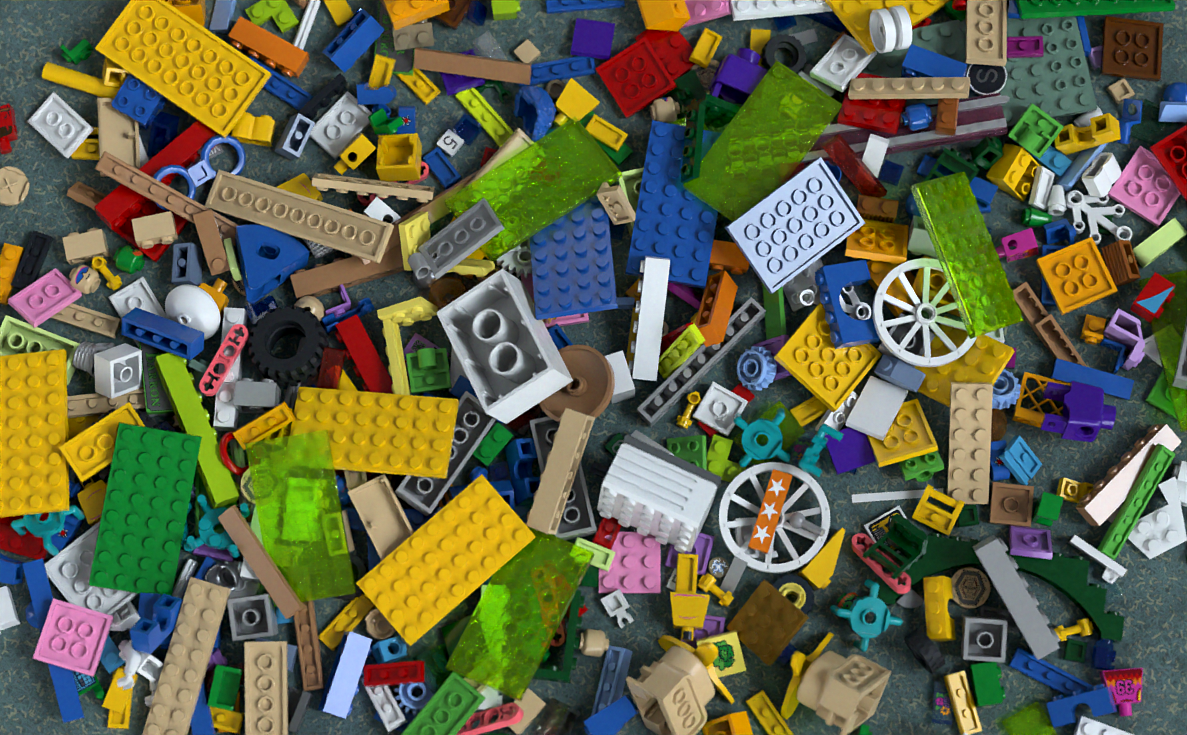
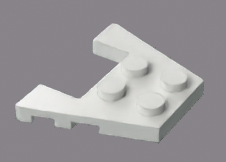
M1175 476L1158 484L1168 504L1138 519L1128 537L1149 559L1187 541ZM1121 506L1107 518L1111 523L1114 521Z

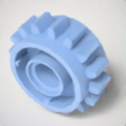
M751 346V349H745V352L740 355L737 363L738 379L743 383L742 386L748 387V390L762 391V388H768V385L773 382L777 364L770 350H766L765 347Z
M1003 369L993 385L992 409L1001 410L1009 408L1011 404H1016V399H1019L1021 385L1018 384L1019 379L1015 378L1013 373L1006 371V369Z
M428 672L424 675V683L400 684L399 688H395V692L399 694L395 699L396 701H402L399 707L400 709L406 707L405 713L408 714L412 711L413 715L416 716L417 712L422 710L436 693V690L439 689L437 685H434L432 679L429 678ZM420 688L423 690V694L421 697L415 698L412 696V691Z

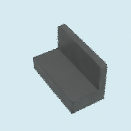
M290 687L288 690V731L298 734L313 695Z

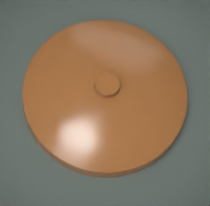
M570 345L559 349L558 352L573 381L539 403L540 407L546 415L560 423V417L565 408L597 418L606 409L614 393L615 376L610 362L599 351L586 345Z

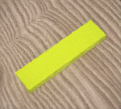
M475 88L458 92L455 95L458 101L499 147L514 133Z
M695 323L690 325L659 357L658 371L664 380L668 379L705 341Z

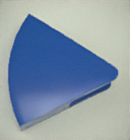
M262 225L236 226L235 244L246 300L249 304L256 303L288 280L295 271L303 269L308 264L309 251L289 234Z

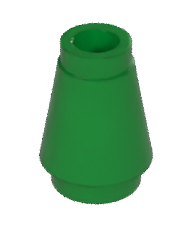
M1032 207L1024 208L1021 215V223L1025 224L1026 227L1043 226L1052 223V215Z

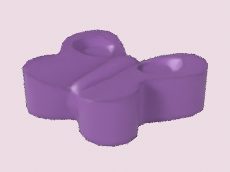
M215 649L211 653L206 672L212 671L217 664L228 665V660L221 655L220 649Z

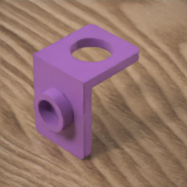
M343 284L339 286V293L344 304L326 310L325 316L333 313L336 318L345 314V311L350 310L351 302Z

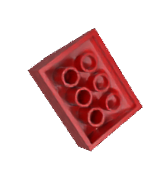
M1186 125L1151 146L1150 150L1187 202Z

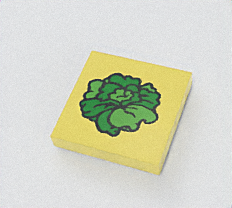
M736 630L696 640L697 646L703 642H710L718 648V656L713 661V667L718 678L747 671Z

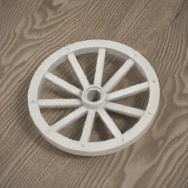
M920 258L900 264L882 280L873 301V321L879 338L891 353L912 365L937 367L955 361L973 345L981 328L982 305L976 288L962 271L941 260ZM924 268L922 303L905 277V272ZM930 269H935L951 277L931 303H929ZM898 277L915 307L886 294L887 288L894 279ZM956 280L963 287L968 298L936 308L935 306ZM883 300L913 315L884 321L882 314ZM971 304V325L937 316L938 314ZM921 311H926L929 314V319L923 318ZM915 321V324L899 345L892 339L886 327ZM936 323L969 331V334L963 344L957 348ZM920 326H922L924 357L904 350ZM929 327L951 353L940 357H931Z
M778 462L762 463L740 473L727 487L720 504L719 527L729 551L734 556L746 561L748 567L765 573H784L802 567L820 551L830 527V509L822 488L808 473L790 464ZM773 469L791 474L804 482L783 505L779 522L775 529L793 561L782 564H771L775 532L768 554L765 557V563L757 561L744 553L749 549L750 539L740 548L734 542L729 528L753 526L756 524L757 518L727 522L730 500L757 515L759 514V507L734 493L742 483L750 478L761 502H763L765 494L756 475L772 472ZM808 488L816 496L820 507L797 512L802 513L805 517L821 514V528L825 529L822 537L802 528H793L790 523L786 522L795 512L787 514L785 512ZM783 528L813 540L815 543L804 555L799 557Z

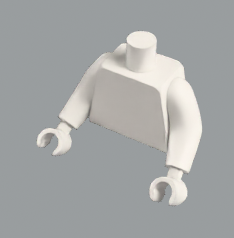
M123 640L119 644V650L121 651L119 656L126 662L124 669L126 675L123 678H119L117 684L119 687L123 686V690L132 688L134 686L132 676L136 671L150 681L152 695L145 697V704L151 707L164 663L152 654L134 650L131 640Z

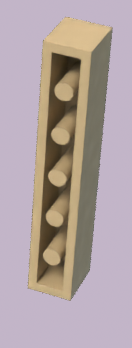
M565 408V411L561 414L560 426L554 435L552 450L547 455V465L541 473V482L534 494L532 509L527 514L526 526L547 534L556 535L595 417L569 408Z

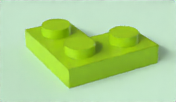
M261 0L245 10L252 23L257 26L273 18L282 34L299 24V21L285 0Z
M714 434L707 454V471L722 477L721 480L731 483L740 473L746 470V467H741L738 463L728 460L733 440Z

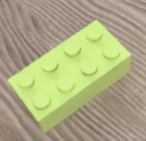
M6 315L0 327V356L64 349L67 356V385H69L76 369L73 366V356L79 343L41 328H34L28 323Z

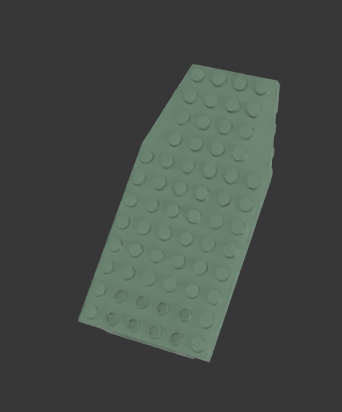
M1007 9V37L1043 36L1044 55L1043 57L1007 58L1006 65L1004 66L1007 73L1006 84L994 96H1009V102L1000 106L958 113L957 126L1006 118L1007 128H1011L1030 103L1036 105L1053 119L1097 110L1076 16L1031 19L1008 18ZM966 18L962 22L954 20L912 30V45L965 63ZM909 48L902 50L893 49L891 52L885 53L877 51V55L861 73L888 78H901L902 64ZM967 64L966 77L968 73V68L971 66V64ZM970 89L969 97L959 98V102L988 97L979 96ZM907 99L905 108L908 105L925 103L926 106L936 107L938 106V99ZM932 117L933 121L930 122L928 128L911 131L908 125L899 124L896 134L862 129L857 130L856 135L857 139L869 140L870 134L887 139L933 131L936 128L937 117ZM985 131V132H980V133H974V134L962 135V136H957V137L939 139V140H934V141H932V142H942V141H947V140H952V139H957V138H962V137H967V136H972V135L987 133V132H991V131Z

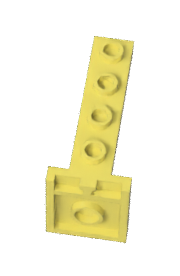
M420 211L398 224L404 270L412 271L407 262L409 256L413 253H420L418 248L431 238L428 212ZM465 258L446 273L458 272L459 275L474 274L476 277H484L495 269V264L490 260Z
M421 296L377 310L378 318L383 320L384 327L382 328V333L387 344L385 351L390 362L388 370L392 376L393 384L391 388L393 394L410 395L399 327L411 326L414 322L420 320H430L438 312L437 306Z

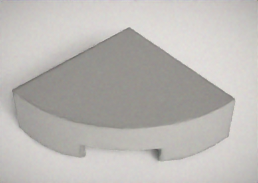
M911 588L908 593H905L896 602L900 607L909 609L918 608L925 603Z

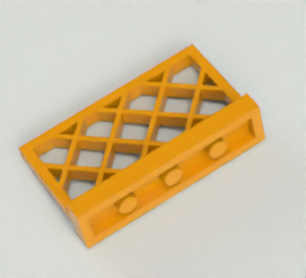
M1024 372L1020 396L1016 402L1012 421L1041 428L1045 413H1043L1039 406L1046 402H1049L1054 410L1050 414L1062 416L1059 411L1063 410V406L1057 409L1051 399L1037 403L1032 394L1040 389L1044 392L1047 382L1070 385V383ZM1027 378L1035 380L1039 387L1030 392L1026 386ZM1028 396L1034 404L1030 409L1020 407L1022 400Z

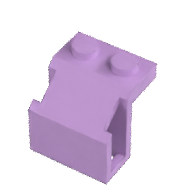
M1118 308L1108 322L1103 335L1114 342L1126 345L1125 348L1130 350L1122 367L1129 371L1132 367L1136 368L1143 359L1145 352L1142 350L1145 347V342L1142 337L1140 320Z

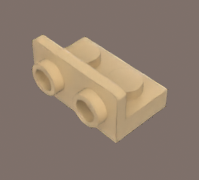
M603 182L597 192V196L613 224L618 225L635 221L636 214L620 185L610 187L607 182Z

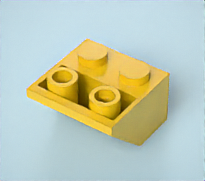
M1005 143L1002 148L1004 155L990 168L986 177L994 185L998 186L999 189L1024 202L1033 186L1036 169L1040 165L1022 146Z

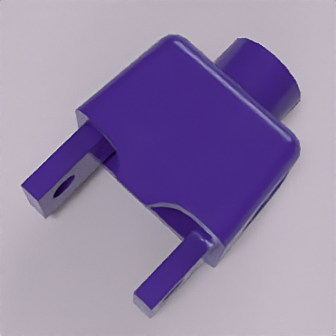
M739 48L736 55L728 54L720 62L708 87L711 90L710 95L718 98V95H720L724 101L745 105L744 114L739 119V122L745 124L750 119L754 106L760 101L768 75L767 69L758 65L760 55L747 48Z
M1071 381L1070 385L1047 382L1043 398L1062 401L1063 414L1058 416L1045 413L1040 430L1061 433V439L1093 442L1100 428L1112 430L1116 417V406L1104 404V390L1102 388L1076 381Z

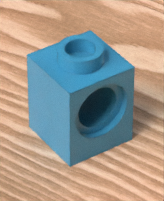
M400 636L380 641L372 647L377 664L396 662L407 655L406 644ZM388 647L393 649L394 654L389 652Z

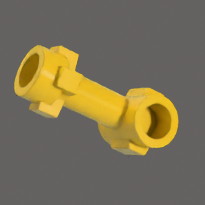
M94 257L91 267L103 274L108 280L106 285L112 288L113 291L121 287L123 284L121 282L122 279L110 272L106 267L107 261L104 257Z
M696 391L687 395V407L683 415H678L676 419V425L686 430L692 424V421L689 419L695 407L702 401L700 394Z
M711 574L703 575L698 581V588L705 593L711 591L720 599V605L728 607L734 600L730 591L725 593L714 583L717 580Z
M1089 618L1077 620L1078 625L1067 628L1060 625L1053 630H1055L1060 641L1067 640L1066 636L1080 633L1081 637L1091 635L1094 628L1092 621H1089Z

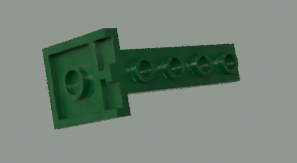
M707 93L703 94V98L700 100L697 98L693 99L689 106L682 105L681 113L686 114V128L682 151L681 183L686 184L700 176L704 122L714 128H721L742 117L744 108Z
M574 590L572 593L563 671H559V667L546 666V669H540L537 664L526 663L525 667H520L519 675L521 678L571 683V672L576 670L577 658L573 657L574 649L579 648L580 637H576L577 629H581L582 616H579V609L584 608L585 596H581V590Z

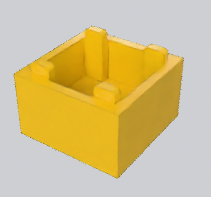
M418 133L378 135L376 170L380 180H420L422 144Z

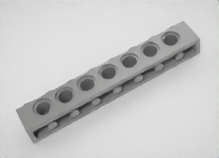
M751 297L729 318L724 341L708 347L703 344L637 408V415L652 427L765 317L766 310Z

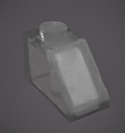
M489 31L472 41L478 56L508 60Z

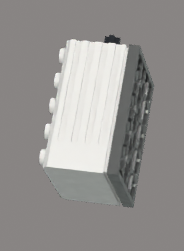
M627 434L610 468L594 461L589 470L590 473L604 478L597 510L600 511L599 514L607 519L611 517L616 518L620 525L624 527L631 525L637 528L639 534L644 536L651 534L661 544H667L668 542L675 545L674 549L681 553L691 552L713 505L722 478Z

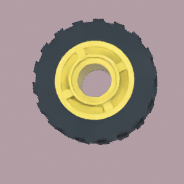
M785 575L783 578L777 579L773 586L785 597L789 594L795 595L797 601L793 604L807 616L809 615L814 604V593L812 587L808 584L809 582L795 575Z

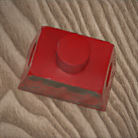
M10 104L0 106V153L8 154L12 151L10 142L18 139L15 112Z

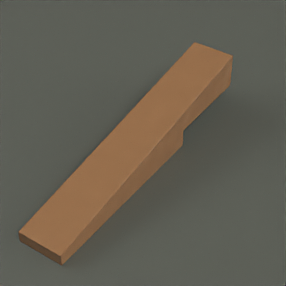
M1027 282L1022 283L1007 293V296L1054 359L1058 358L1087 367L1052 314H1048Z

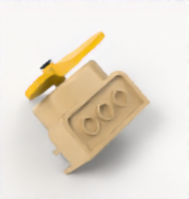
M829 632L817 649L810 655L805 657L799 651H795L793 654L790 670L794 673L783 701L781 716L786 720L789 719L800 702L815 710L816 715L825 719L827 725L835 724L842 729L840 735H847L874 715L891 671L857 654L845 658L833 651H827L821 655L823 649L834 636L833 633Z
M662 635L658 643L666 651L663 657L658 662L654 661L650 667L642 666L640 669L641 677L637 681L627 676L625 678L646 728L658 735H696L707 720V713L704 707L715 695L714 686L731 705L735 702L717 677L713 667V661L718 656V648L713 643L703 642L694 649L689 644L674 637Z

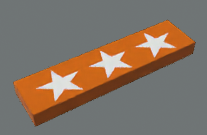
M773 469L748 548L768 554L793 475Z

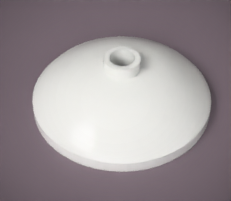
M184 284L175 287L168 294L165 301V312L169 320L204 332V340L209 339L217 332L220 325V312L216 302L206 291L194 285Z

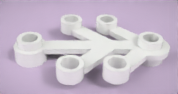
M1077 190L1066 194L1065 202L1066 206L1072 209L1073 225L1076 234L1082 233L1085 228V223L1081 219V211L1087 214L1090 231L1089 238L1096 237L1098 241H1094L1096 245L1101 241L1097 222L1114 234L1116 241H1130L1132 230L1129 227H1118L1103 216L1113 215L1116 218L1122 217L1125 212L1123 205L1116 204L1111 207L1092 208L1088 203H1097L1099 206H1105L1109 196H1104L1105 201H1101L1099 197L1083 195ZM1071 199L1077 200L1078 203L1072 202ZM1115 209H1120L1121 213H1117ZM1075 225H1080L1082 228L1077 229ZM1119 235H1124L1126 239L1121 238Z
M854 286L849 287L848 291L842 288L841 292L847 294L852 305L846 304L840 295V305L843 311L850 313L849 317L856 320L869 319L871 308L867 303L860 302L853 290ZM808 289L801 290L797 297L798 302L804 306L818 305L820 302V297L815 296L814 292ZM804 294L808 296V299L806 301H803L802 296ZM860 308L863 310L862 316L858 314Z

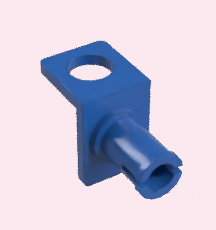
M1124 99L1122 118L1117 119L1121 136L1117 143L1130 144L1131 126L1141 123L1143 103L1141 100ZM1130 104H1134L1137 108L1134 115L1128 112Z

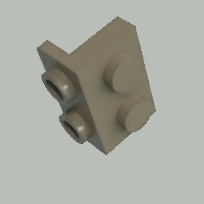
M425 19L398 30H394L392 25L395 50L434 46L431 19Z

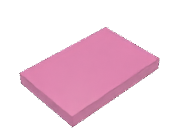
M54 268L9 298L8 304L35 328L80 298L82 292L73 288L70 285V281Z

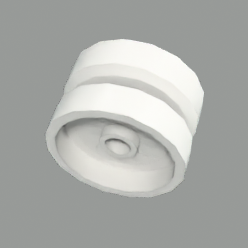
M904 6L889 7L888 10L886 8L876 9L871 12L869 19L870 36L875 49L879 53L910 47L912 42V25L909 14Z

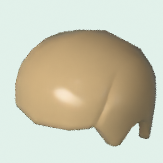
M303 296L293 305L294 309L301 307L304 308L305 312L310 311L319 322L325 317L323 304L314 296Z
M378 608L371 610L365 618L366 630L374 639L385 640L391 638L396 631Z

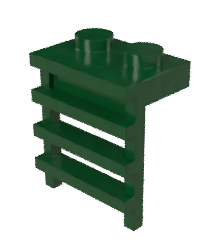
M945 148L919 189L923 191L927 184L954 201L950 206L953 210L980 170L977 168L978 164L969 158L967 161L960 157L961 153L954 148L950 150ZM941 164L967 180V182L961 187L936 171V169ZM933 174L960 190L957 197L929 181Z
M896 513L891 518L890 530L863 554V557L866 559L868 556H871L894 573L891 578L895 580L897 577L900 578L902 573L908 570L912 563H916L921 555L926 554L929 536L923 530L911 524L908 519ZM886 541V542L889 543L891 546H893L894 548H896V549H897L898 551H900L902 554H904L905 556H907V557L909 558V560L907 561V560H906L905 558H903L901 555H899V554L896 553L894 550H892L890 547H888L886 544H884V542ZM878 548L880 551L885 553L895 562L900 564L901 567L899 568L894 563L889 561L887 558H885L883 555L877 552L876 549Z

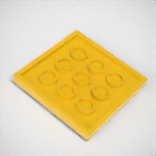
M820 301L773 358L834 413L882 354L872 344L835 349L834 343L830 339L829 324L825 320L824 305Z
M944 324L938 325L957 348L963 344L969 334V331ZM979 332L969 350L955 361L937 367L915 366L914 368L926 375L918 392L950 407L951 382H992L994 385L1015 351L1012 347ZM935 334L930 343L931 357H940L951 353Z

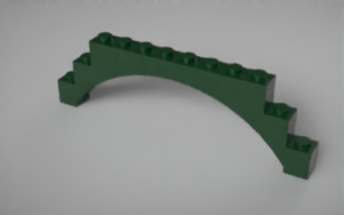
M929 533L926 554L921 555V558H918L916 563H912L905 572L911 578L912 587L922 581L923 578L950 569L965 566H981L982 564L972 546L981 541L970 539L967 542L961 541L962 538L957 536L942 538L941 534ZM1010 548L1005 552L1007 556L1010 555ZM1053 552L1052 559L1011 555L1019 567L1016 569L1017 571L1037 577L1067 596L1089 618V621H1092L1099 641L1120 643L1122 641L1125 617L1119 616V612L1107 611V614L1104 613L1107 589L1095 583H1090L1087 586L1090 561H1085L1084 557L1081 556L1067 558L1064 557V554ZM902 556L907 561L909 560L907 556ZM877 577L876 583L879 584L877 598L882 600L886 606L893 607L895 600L902 594L893 591L880 577Z

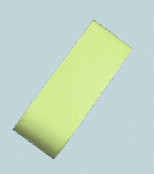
M1173 218L1133 249L1135 259L1142 268L1146 267L1187 235V231L1176 218Z

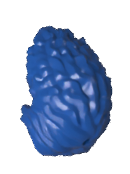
M524 85L518 89L519 92L516 94L513 114H515L516 118L520 117L523 119L525 134L533 142H538L545 137L549 130L548 128L551 127L555 119L556 109L552 98L546 90L535 85Z

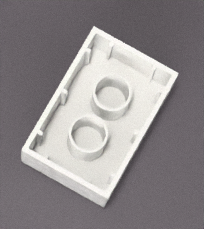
M504 269L499 270L436 312L485 413L505 424L573 381L543 320L536 319L535 305L524 283Z

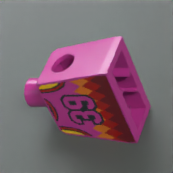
M1032 228L1001 238V246L991 248L994 260L1006 257L1007 263L1039 254ZM1012 246L1016 247V249L1011 250L1009 248Z
M1132 668L1100 672L1101 682L1104 684V687H1111L1115 705L1119 706L1120 717L1132 716L1131 704L1141 702L1143 669Z

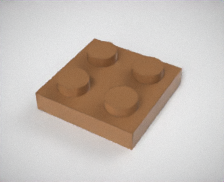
M993 482L989 524L1030 528L1034 486Z

